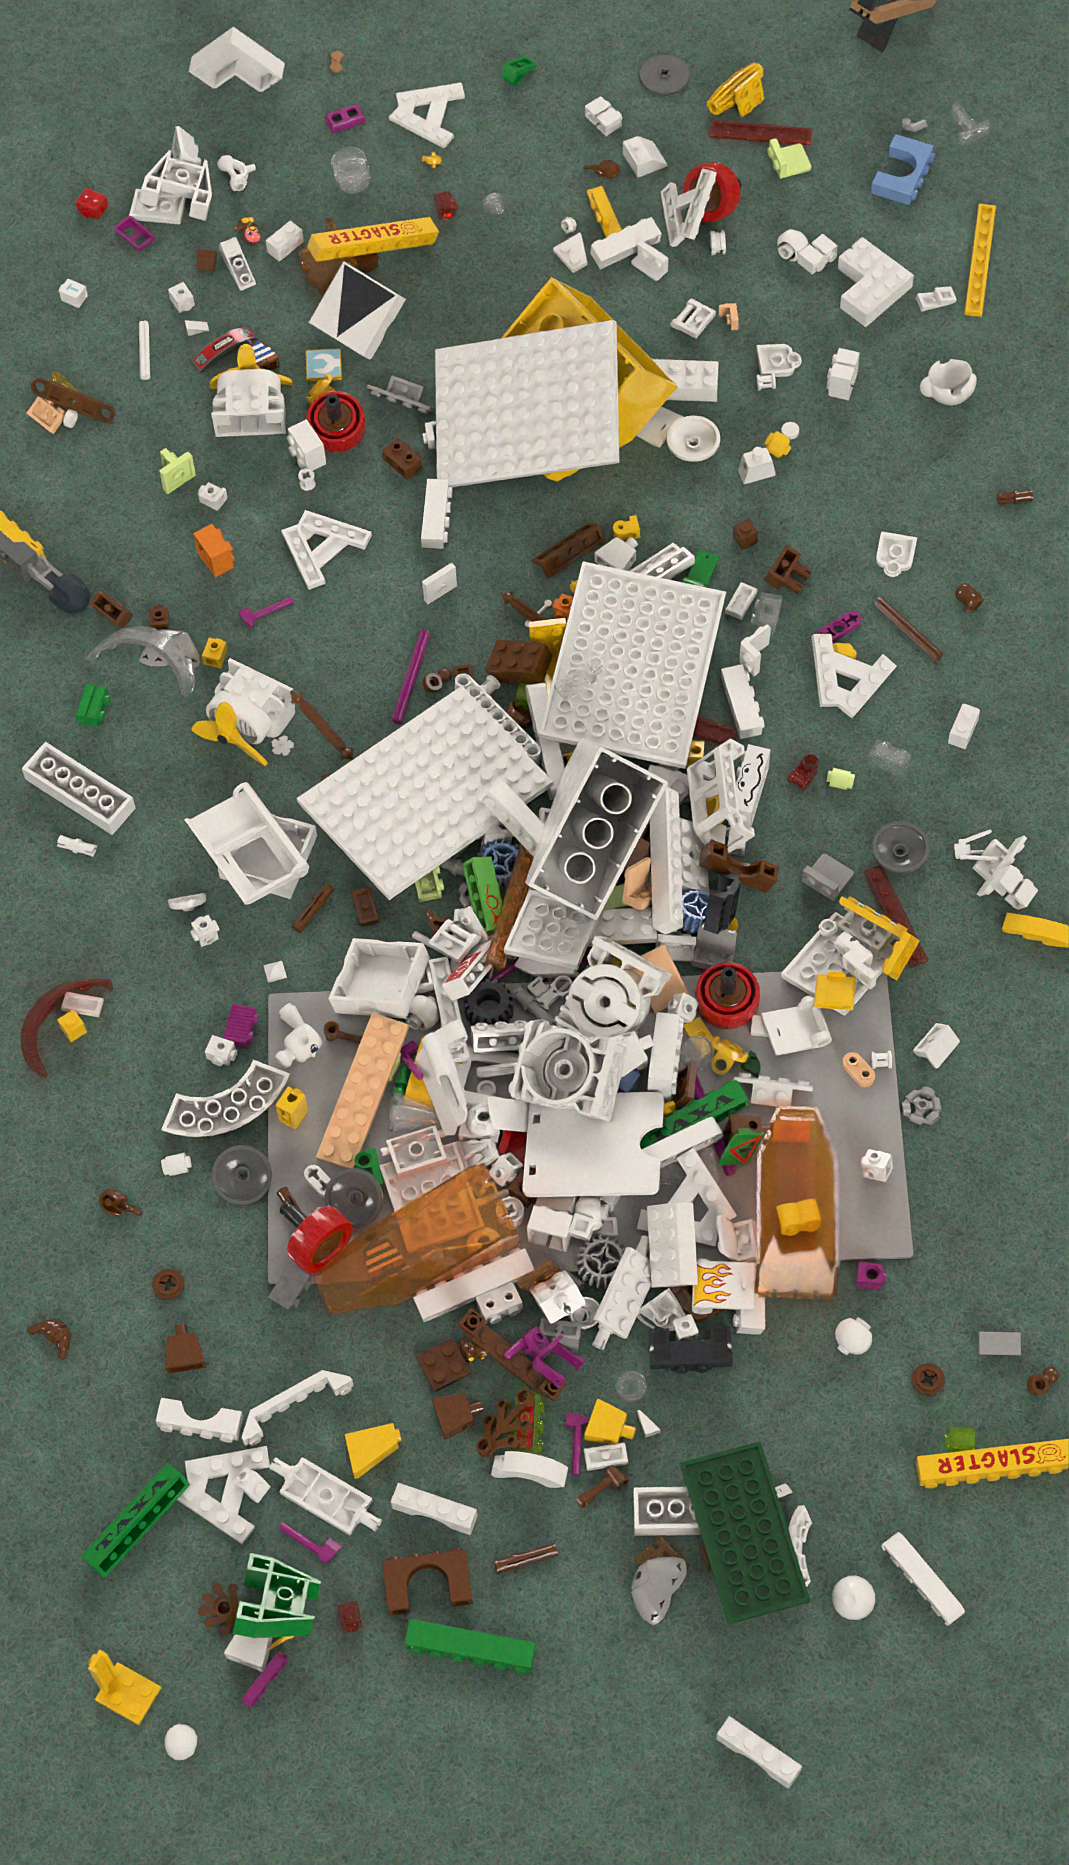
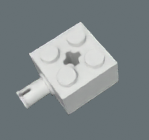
M565 1270L555 1273L551 1279L538 1283L534 1289L530 1290L540 1310L550 1324L564 1316H568L569 1313L572 1314L574 1310L586 1304L576 1284Z

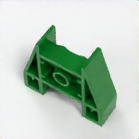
M250 1553L244 1586L263 1589V1598L261 1605L239 1602L233 1634L249 1638L309 1636L314 1616L303 1614L306 1598L317 1600L321 1581L272 1557Z

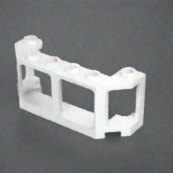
M732 739L727 740L687 768L693 828L705 845L711 839L722 843L717 837L711 835L709 830L724 819H727L735 832L742 835L727 845L728 853L755 836L754 828L750 827L747 829L743 824L746 821V817L739 813L733 761L745 752L744 746ZM714 754L715 760L708 763L704 761ZM703 778L711 781L704 785ZM718 786L720 808L708 817L705 794Z

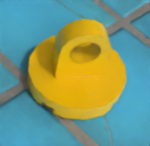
M329 373L324 375L325 379H319L310 390V397L306 396L308 403L312 404L320 395L335 391L329 386L333 379Z
M719 1036L714 1037L711 1045L718 1050L711 1063V1067L716 1074L722 1075L727 1073L735 1060L742 1063L746 1062L748 1053L745 1052L743 1054L744 1050L727 1039L720 1041ZM717 1060H724L727 1063L726 1069H719L716 1064Z

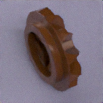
M165 1269L155 1275L152 1288L157 1297L163 1300H173L175 1297L180 1296L184 1289V1279L178 1271ZM171 1278V1283L174 1286L169 1287V1290L166 1291V1287L163 1284L168 1283Z
M929 1363L919 1365L914 1370L911 1379L913 1387L919 1394L927 1396L937 1394L943 1389L945 1383L942 1370L938 1366ZM924 1373L929 1378L934 1377L932 1379V1386L928 1382L922 1383L925 1379Z

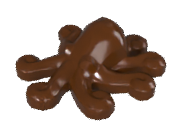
M214 1584L212 1591L219 1597L214 1599L213 1595L205 1594L203 1602L206 1604L210 1603L212 1607L203 1605L198 1610L200 1616H205L206 1614L217 1615V1617L205 1619V1626L207 1628L226 1621V1625L221 1626L219 1630L222 1635L229 1634L233 1621H236L239 1607L237 1605L236 1591L238 1586L236 1584H230L227 1588L230 1599L222 1591L221 1584Z

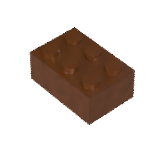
M496 640L485 670L488 675L495 677L499 683L522 685L543 683L553 655L546 643Z

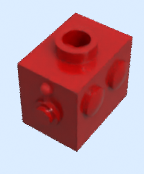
M86 188L76 201L77 211L86 218L91 217L99 220L108 207L107 197Z

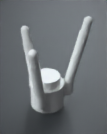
M987 830L965 839H959V843L954 844L956 859L999 861L998 857L976 856L975 854H983L985 850H971L970 844H966L969 841L990 834L992 831Z

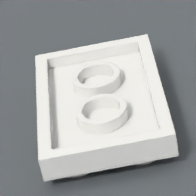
M136 189L129 216L138 221L169 224L181 223L186 197L161 191L157 206L153 207L139 203L141 189Z

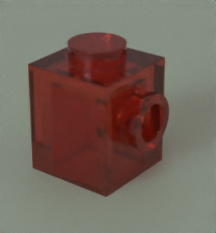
M451 191L434 194V204L438 218L447 220L456 216L455 210H458L456 199L453 200Z
M358 1601L337 1605L342 1632H355L363 1627Z

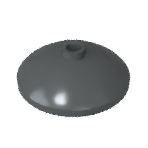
M901 821L892 822L880 828L875 834L872 844V851L876 861L883 868L894 873H910L919 869L926 862L930 850L926 834L916 825ZM901 851L903 855H898L897 852Z
M236 1145L226 1149L218 1156L212 1169V1181L218 1194L226 1201L238 1205L251 1204L262 1198L269 1189L272 1180V1169L266 1156L260 1150L248 1145ZM241 1170H245L247 1172V1175L245 1177H242L240 1175Z
M349 1168L338 1172L331 1178L325 1190V1206L336 1208L351 1222L353 1229L372 1223L382 1209V1188L377 1179L363 1169ZM356 1194H359L361 1197L359 1201L355 1198Z

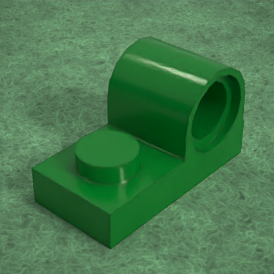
M526 56L505 62L501 78L516 87V84L523 80L524 74L535 70L537 64Z
M376 1148L357 1153L354 1158L355 1167L372 1174L379 1182L382 1192H384ZM363 1161L369 1162L366 1166L360 1165Z

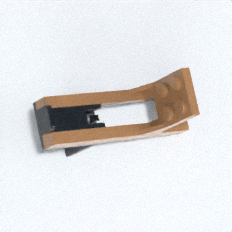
M853 0L849 10L863 19L857 37L882 53L887 46L899 17L931 8L936 4L937 0Z

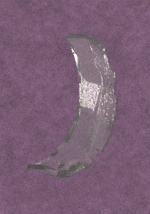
M134 626L116 631L103 639L85 657L87 661L94 664L103 649L110 650L121 643L140 644L158 652L171 665L179 683L180 695L189 699L196 683L193 665L187 651L174 637L152 627Z

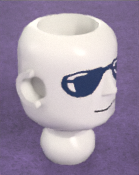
M300 1024L285 1037L284 1046L286 1049L279 1051L275 1059L283 1068L290 1067L294 1059L303 1063L310 1057H315L316 1052L322 1046V1040L310 1025Z

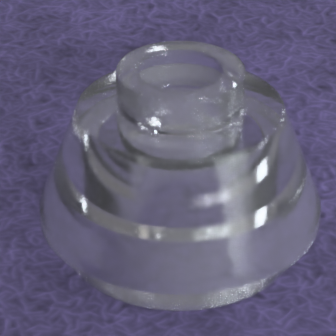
M491 193L484 199L483 210L485 212L499 215L504 211L505 203L500 193Z

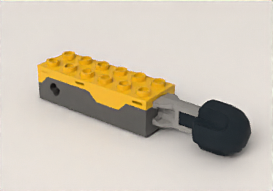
M0 511V563L25 584L32 579L40 582L49 590V600L61 611L68 614H78L85 610L90 601V591L84 582L74 574L63 575L46 560L43 546L38 541H33L26 531H21L14 521L8 520L6 515Z

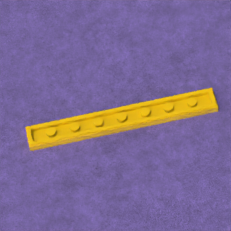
M979 204L964 315L982 317L995 205Z

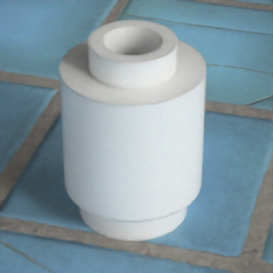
M185 1153L167 1156L166 1159L161 1160L164 1175L169 1174L173 1176L189 1172L188 1168L192 1167L190 1156H186Z

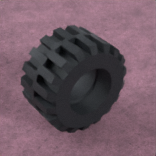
M486 979L485 982L481 980L473 991L464 997L465 1014L471 1026H475L478 1023L492 1025L496 1022H506L508 1024L510 1019H512L514 1011L513 997L510 994V989L508 987L505 988L503 982L498 984L496 979L493 982L490 979ZM486 1000H493L499 1004L492 1011H484L478 1007Z

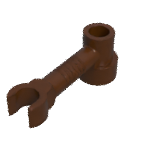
M329 1021L324 1025V1034L328 1041H335L338 1038L360 1044L363 1036L340 1031L338 1023L334 1021Z
M614 1465L609 1467L605 1472L607 1475L605 1479L576 1498L578 1505L584 1508L599 1492L609 1485H612L619 1491L621 1489L619 1485L622 1482L624 1486L628 1484L629 1478Z

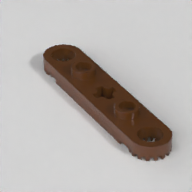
M36 378L31 384V390L36 396L43 397L48 401L93 419L108 423L115 417V409L111 405L45 378ZM43 383L45 390L39 391L36 388V384ZM73 396L75 397V401H77L74 404H72L71 400L69 399ZM102 410H109L111 413L110 417H104Z

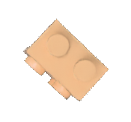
M648 857L628 867L624 874L623 903L632 906L636 910H643L652 905V886L648 885L651 859Z

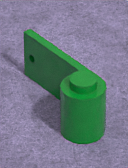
M699 550L688 577H685L682 583L707 588L719 556Z

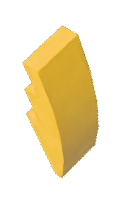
M1007 913L1002 927L1003 932L1022 935L1023 938L1042 941L1043 944L1048 946L1069 948L1068 925L1027 915Z

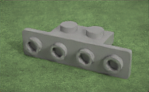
M391 376L386 391L371 385L366 387L371 391L370 394L374 396H387L386 400L396 403V400L401 401L403 406L410 409L412 406L417 407V411L424 414L434 412L433 408L420 403L425 388L415 383Z

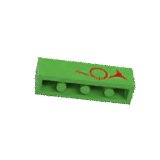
M472 857L462 865L473 912L488 936L499 935L506 931L508 926L492 858Z

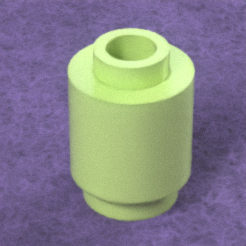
M833 768V771L828 772L826 782H830L829 786L844 790H847V788L852 789L855 774H851L850 771Z

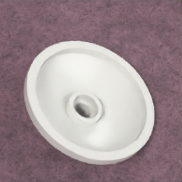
M686 416L678 419L671 425L667 433V445L670 451L676 457L685 461L696 462L705 460L717 451L720 444V433L716 425L700 416Z

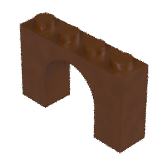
M453 1548L445 1553L432 1551L428 1553L429 1555L410 1554L408 1558L389 1557L386 1561H382L389 1615L410 1613L408 1584L412 1576L423 1569H435L445 1575L449 1582L452 1607L473 1604L466 1550Z

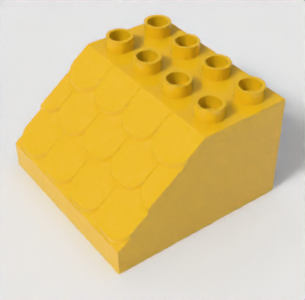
M551 277L501 339L613 319L590 296ZM617 324L619 448L635 438L678 386ZM580 469L546 473L544 475L548 479L558 482Z

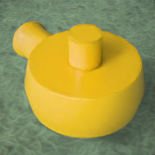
M431 152L430 156H423L422 161H425L426 164H431L432 168H436V164H441V156H437L436 152Z

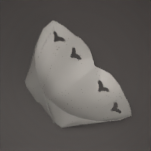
M158 630L143 650L139 659L141 663L149 666L170 665L179 669L196 668L200 664L199 654L188 633L171 630Z
M659 1557L647 1560L635 1572L631 1586L633 1601L642 1619L650 1624L655 1625L665 1617L670 1606L672 1594L680 1587L686 1576V1563L684 1559L678 1557ZM679 1563H681V1565H680L681 1571H680L679 1568L676 1566V1565H678ZM641 1571V1577L639 1579H636L639 1572ZM678 1578L674 1585H672V1579ZM663 1600H665V1602L662 1604V1608H661V1606H660L659 1603L662 1602ZM652 1614H653V1615L658 1614L657 1617H654V1619L651 1620V1618H652L651 1615H652Z

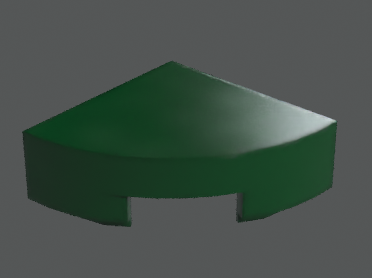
M750 1050L746 1062L741 1065V1069L758 1077L760 1074V1062L757 1055Z

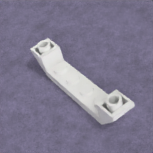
M322 1370L253 1408L249 1412L242 1435L245 1447L249 1444L250 1446L258 1444L261 1438L264 1437L257 1423L258 1421L265 1422L269 1420L271 1414L276 1411H285L289 1408V1404L294 1401H303L307 1398V1394L312 1391H321L327 1383L330 1385L335 1396L339 1395V1393L340 1395H345L354 1386L351 1377Z

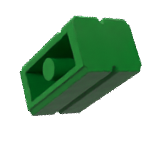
M91 684L85 686L75 715L77 723L99 727L100 722L104 721L106 715L105 707L109 706L111 696L108 694L106 687Z

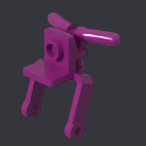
M537 1326L531 1328L504 1353V1357L510 1359L519 1350H525L526 1355L530 1354L533 1357V1368L552 1381L558 1388L563 1385V1382L566 1380L565 1377L542 1362L550 1352H555L578 1370L584 1363L582 1357L576 1356L559 1343L563 1338L561 1335L549 1342Z

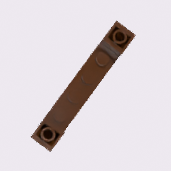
M470 1308L458 1323L469 1340L527 1387L555 1401L567 1384L563 1382L560 1388L556 1387L552 1381L534 1369L533 1362L519 1351L510 1359H506L504 1353L512 1345L484 1323L487 1320Z

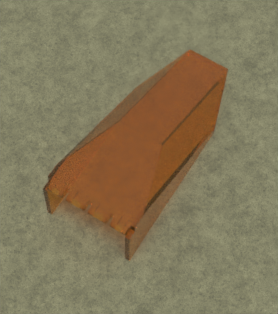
M777 1106L768 1132L764 1135L763 1143L757 1151L754 1294H758V1297L773 1298V1293H777V1298H793V1293L797 1294V1299H814V1294L818 1295V1299L832 1300V1297H837L839 1276L838 1153L832 1147L831 1137L825 1131V1124L817 1107ZM816 1199L821 1217V1227L813 1232L799 1231L793 1236L782 1235L776 1216V1207L786 1203Z
M485 1163L475 1164L464 1169L360 1232L317 1272L313 1278L329 1313L348 1312L361 1308L371 1309L385 1305L394 1306L415 1296L417 1292L423 1289H430L441 1281L449 1280L459 1273L470 1270L520 1246L519 1234L511 1217L502 1219V1217L509 1214L503 1200H493L500 1196L494 1182L485 1183V1181L491 1179Z

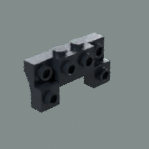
M726 1326V1330H714V1327H710V1340L670 1341L669 1328H666L665 1332H653V1329H649L650 1369H671V1371L682 1374L687 1371L705 1373L708 1370H712V1367H732L730 1326Z

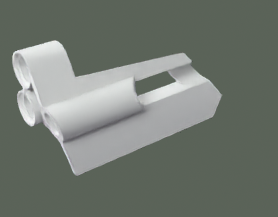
M461 1020L452 1021L437 1031L427 1034L422 1039L423 1047L415 1059L424 1075V1083L445 1135H455L457 1126L462 1125L468 1115L466 1099L452 1058V1053L463 1047L468 1039ZM447 1076H449V1078H450V1080H451V1083H452L453 1088H454V1090H455L457 1099H458V1101H459V1106H458V1104H457V1101H456V1099H455L454 1093H453V1091H452V1088H451V1086H450V1083H449V1081H448Z

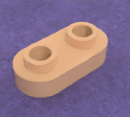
M850 1052L843 1057V1069L859 1086L869 1087L874 1083V1070L859 1054ZM854 1059L856 1062L851 1063L849 1060ZM867 1073L869 1076L864 1077L862 1074Z

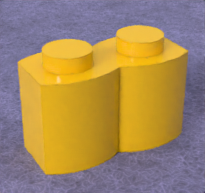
M816 1199L786 1203L776 1207V1216L782 1235L793 1236L799 1231L813 1232L821 1227V1217Z

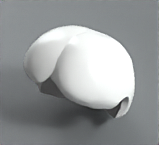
M950 359L949 362L940 364L939 360L931 366L928 376L921 381L920 391L924 396L932 397L939 403L957 405L971 396L975 390L977 378L966 361Z

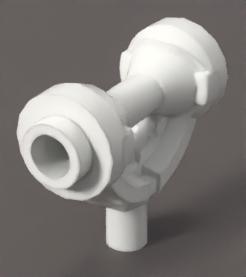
M229 155L222 156L217 163L220 170L226 171L230 175V186L233 191L243 190L247 184L248 173L256 170L254 164L245 166L243 162L235 160Z

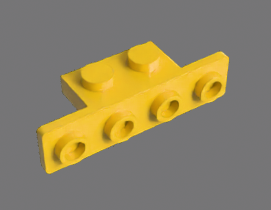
M600 186L587 190L590 206L595 211L596 220L600 223L605 237L607 238L612 233L622 231L603 187Z

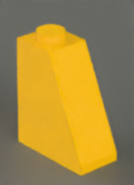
M393 1423L345 1434L354 1478L361 1477L399 1448L398 1442L401 1441L399 1429L395 1430Z

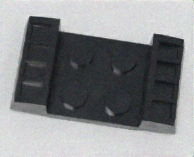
M724 872L719 876L717 891L711 889L709 893L703 930L719 934L731 925L736 916L742 883L739 880V874Z

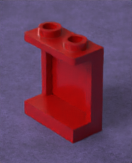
M504 1130L497 1150L499 1156L511 1152L525 1165L527 1132ZM530 1167V1171L536 1172V1168Z

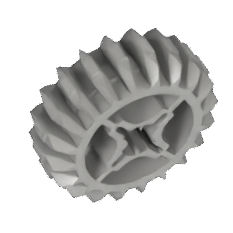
M599 1235L598 1240L592 1237L591 1243L585 1241L584 1247L579 1248L580 1254L576 1255L578 1260L576 1267L580 1268L578 1274L583 1275L582 1280H589L590 1286L596 1283V1288L598 1289L601 1284H604V1288L607 1289L614 1276L615 1269H617L626 1250L623 1249V1242L617 1244V1238L610 1241L609 1235L606 1239H602V1236ZM597 1250H601L600 1253H597V1254H594V1253H593V1252H595V1251H597ZM609 1251L615 1253L619 1260H615V1257H611L609 1255ZM604 1256H605V1260H606V1261H605V1264H603V1266H602V1268H601V1263H600V1262H601V1260H604ZM587 1264H591V1266L596 1267L598 1269V1274L593 1272ZM609 1270H614L609 1274H605Z

